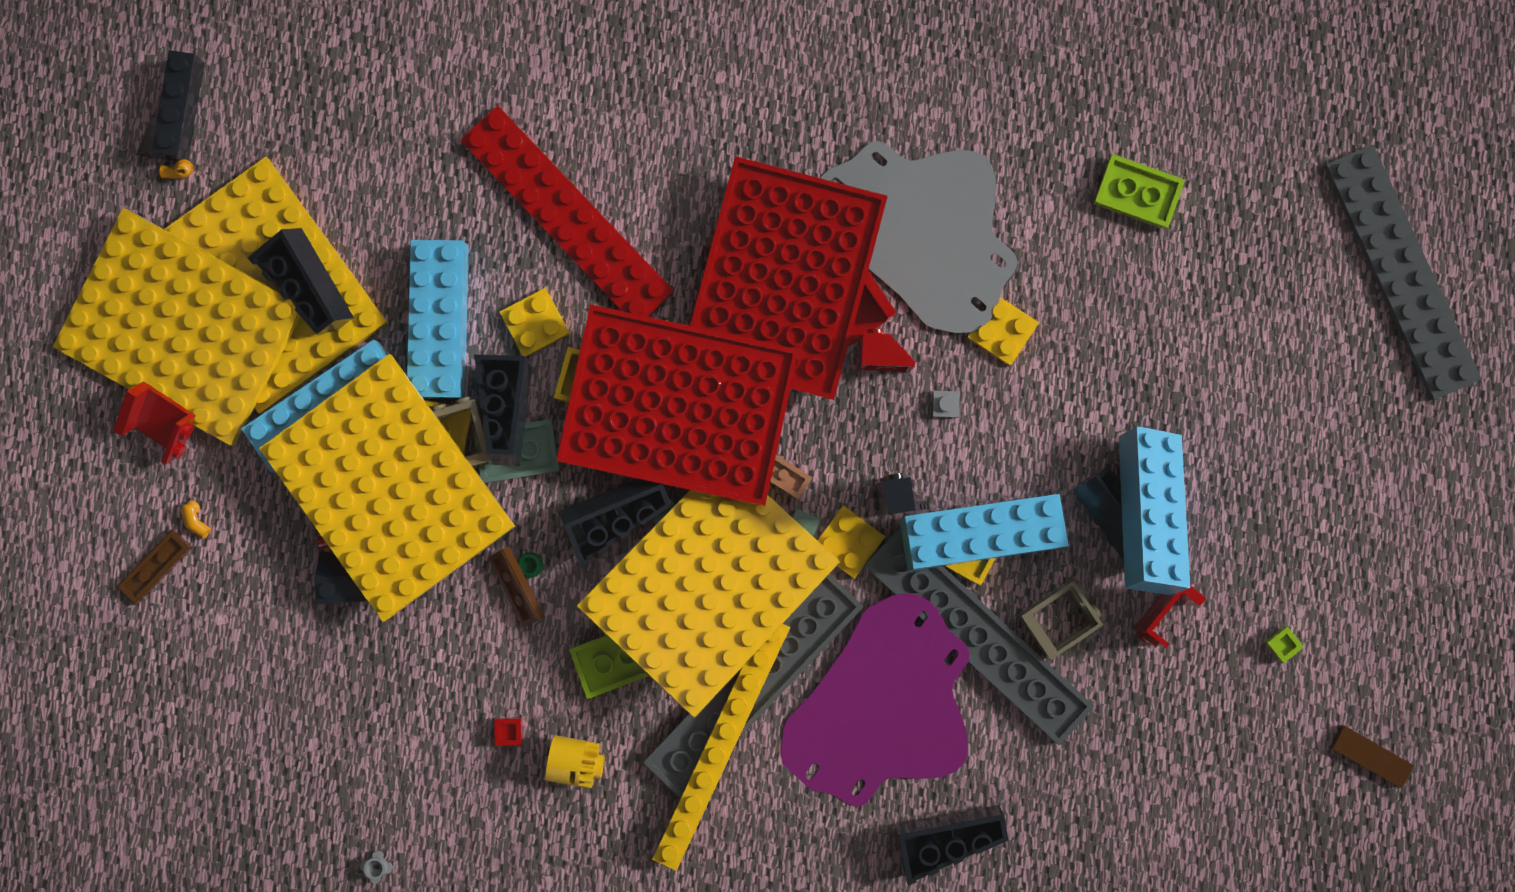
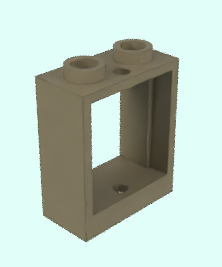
M465 397L456 400V405L450 407L442 404L430 408L438 419L471 410L482 452L467 456L466 459L473 468L492 463L486 452L483 414L479 401L471 400V397Z
M1068 580L1017 615L1048 660H1053L1103 626L1100 620L1102 614L1094 604L1090 606L1085 598L1088 594L1079 582L1075 583ZM1068 591L1089 622L1053 645L1033 614Z

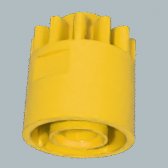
M554 735L547 761L545 781L592 788L595 778L601 779L604 768L605 755L599 754L601 744Z

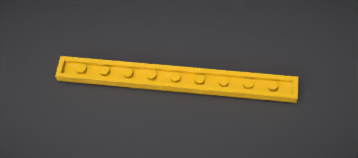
M782 624L741 668L652 860L677 871L789 632V626Z

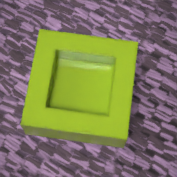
M1283 626L1264 642L1280 663L1287 662L1304 648L1288 626Z

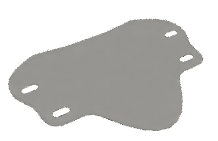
M874 141L866 145L850 161L837 165L824 173L821 177L822 179L832 181L833 178H838L845 185L888 196L869 269L900 295L924 324L931 328L953 333H969L980 329L981 326L989 322L993 317L994 306L999 303L1004 285L1017 267V258L1014 252L996 238L992 231L996 178L992 165L985 156L975 151L957 150L910 161L902 158L886 143ZM874 152L879 153L887 160L885 166H881L873 160L872 154ZM991 255H999L1005 260L1006 266L1004 268L999 267L991 260ZM977 297L986 305V310H978L971 303V299Z

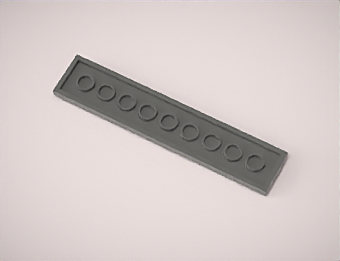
M1370 145L1323 166L1430 400H1436L1481 380L1480 374L1374 145Z
M900 527L864 565L895 595L911 593L930 601L938 609L947 628L968 647L970 653L969 663L1056 744L1060 745L1095 707L943 566L908 571ZM922 611L919 614V617L924 622L928 618L927 611Z
M830 574L783 623L790 627L789 632L739 738L864 607ZM741 669L695 718L688 714L643 762L680 799Z

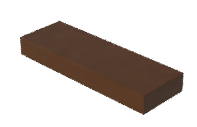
M171 529L118 584L117 588L134 605H138L193 547L179 533Z
M510 546L488 557L523 628L545 617Z
M1341 725L1329 747L1399 788L1403 787L1414 767L1413 764L1344 725Z

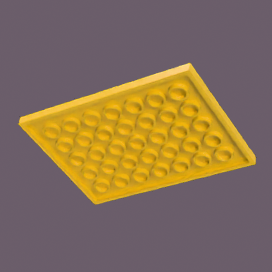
M268 157L261 159L165 228L170 233L277 291H280V289L272 281H268L262 275L263 271L257 264L253 265L247 257L281 229L302 228L354 318L339 330L323 334H316L302 318L299 319L254 407L261 415L388 324L385 317Z
M122 208L53 347L127 389H131L143 381L195 414L194 426L231 446L236 444L242 432L241 428L245 426L301 317L295 311L292 301L290 299L285 300L279 294V291L136 213Z
M391 354L385 356L259 448L383 622L390 619L516 527Z
M690 490L577 605V608L684 710L695 718L834 570L840 561L769 496H767L766 505L763 506Z

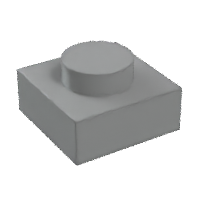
M933 391L932 417L959 418L960 391Z

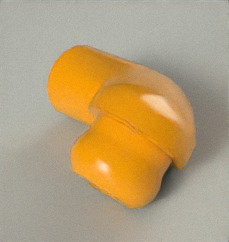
M180 159L175 165H161L160 176L162 179H187L192 174L194 167L190 161Z
M190 500L182 506L180 511L184 525L187 529L205 539L211 528L198 520L196 513L199 512L200 506L197 502Z

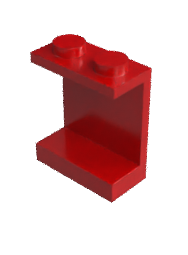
M869 271L848 347L858 341L861 335L866 333L868 329H876L893 318L897 313Z
M143 381L126 391L113 431L123 436L136 428L166 448L161 461L166 465L175 458H181L187 449L185 443L194 430L192 425L196 415Z
M1191 585L1189 589L1173 595L1160 594L1133 627L1139 633L1136 637L1147 646L1167 648L1170 644L1153 631L1178 599L1186 605L1201 606L1207 598Z

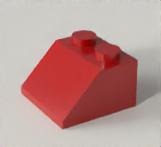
M868 329L866 333L861 335L859 339L858 370L911 372L915 367V360L890 334H883V329Z

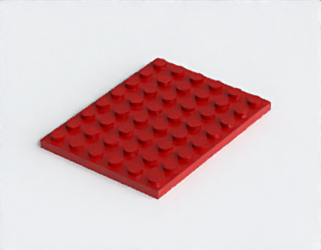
M735 156L690 326L799 349L791 389L834 400L888 196Z
M590 304L556 461L765 506L799 349Z

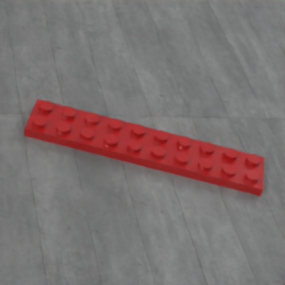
M498 105L460 139L466 148L621 311L649 317L675 293L663 278Z

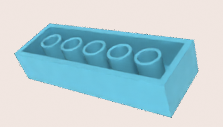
M411 240L407 377L424 400H458L465 398L469 246L463 240Z
M372 340L241 428L270 472L276 473L259 448L387 356L388 353L381 343Z
M1136 426L1119 436L1125 588L1173 595L1190 588L1182 435Z
M1060 494L916 514L899 519L908 571L1056 550L1069 546Z

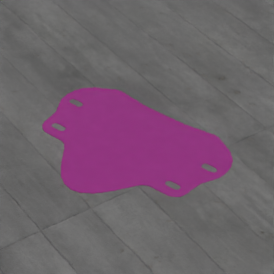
M904 593L893 595L868 607L864 611L846 647L813 693L787 719L784 725L781 746L782 763L811 791L829 793L849 805L858 807L866 804L881 783L888 778L927 779L944 777L954 773L964 764L968 754V737L952 689L955 680L969 662L970 653L965 643L947 628L938 609L930 601L916 594ZM922 611H927L928 618L921 627H916L914 622ZM957 650L958 656L950 666L945 665L944 660L950 651ZM814 763L818 764L819 770L810 780L806 779L805 774ZM858 780H864L865 786L858 795H853L851 790Z

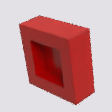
M522 717L494 719L495 746L523 744Z

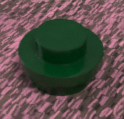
M526 552L518 558L517 562L525 578L537 577L542 572L543 561L538 554Z

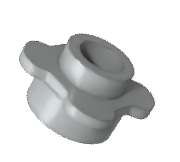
M375 851L369 860H364L360 866L372 883L380 882L381 877L391 873L393 869L392 864L384 859V854L381 851ZM378 865L379 869H375L374 866Z

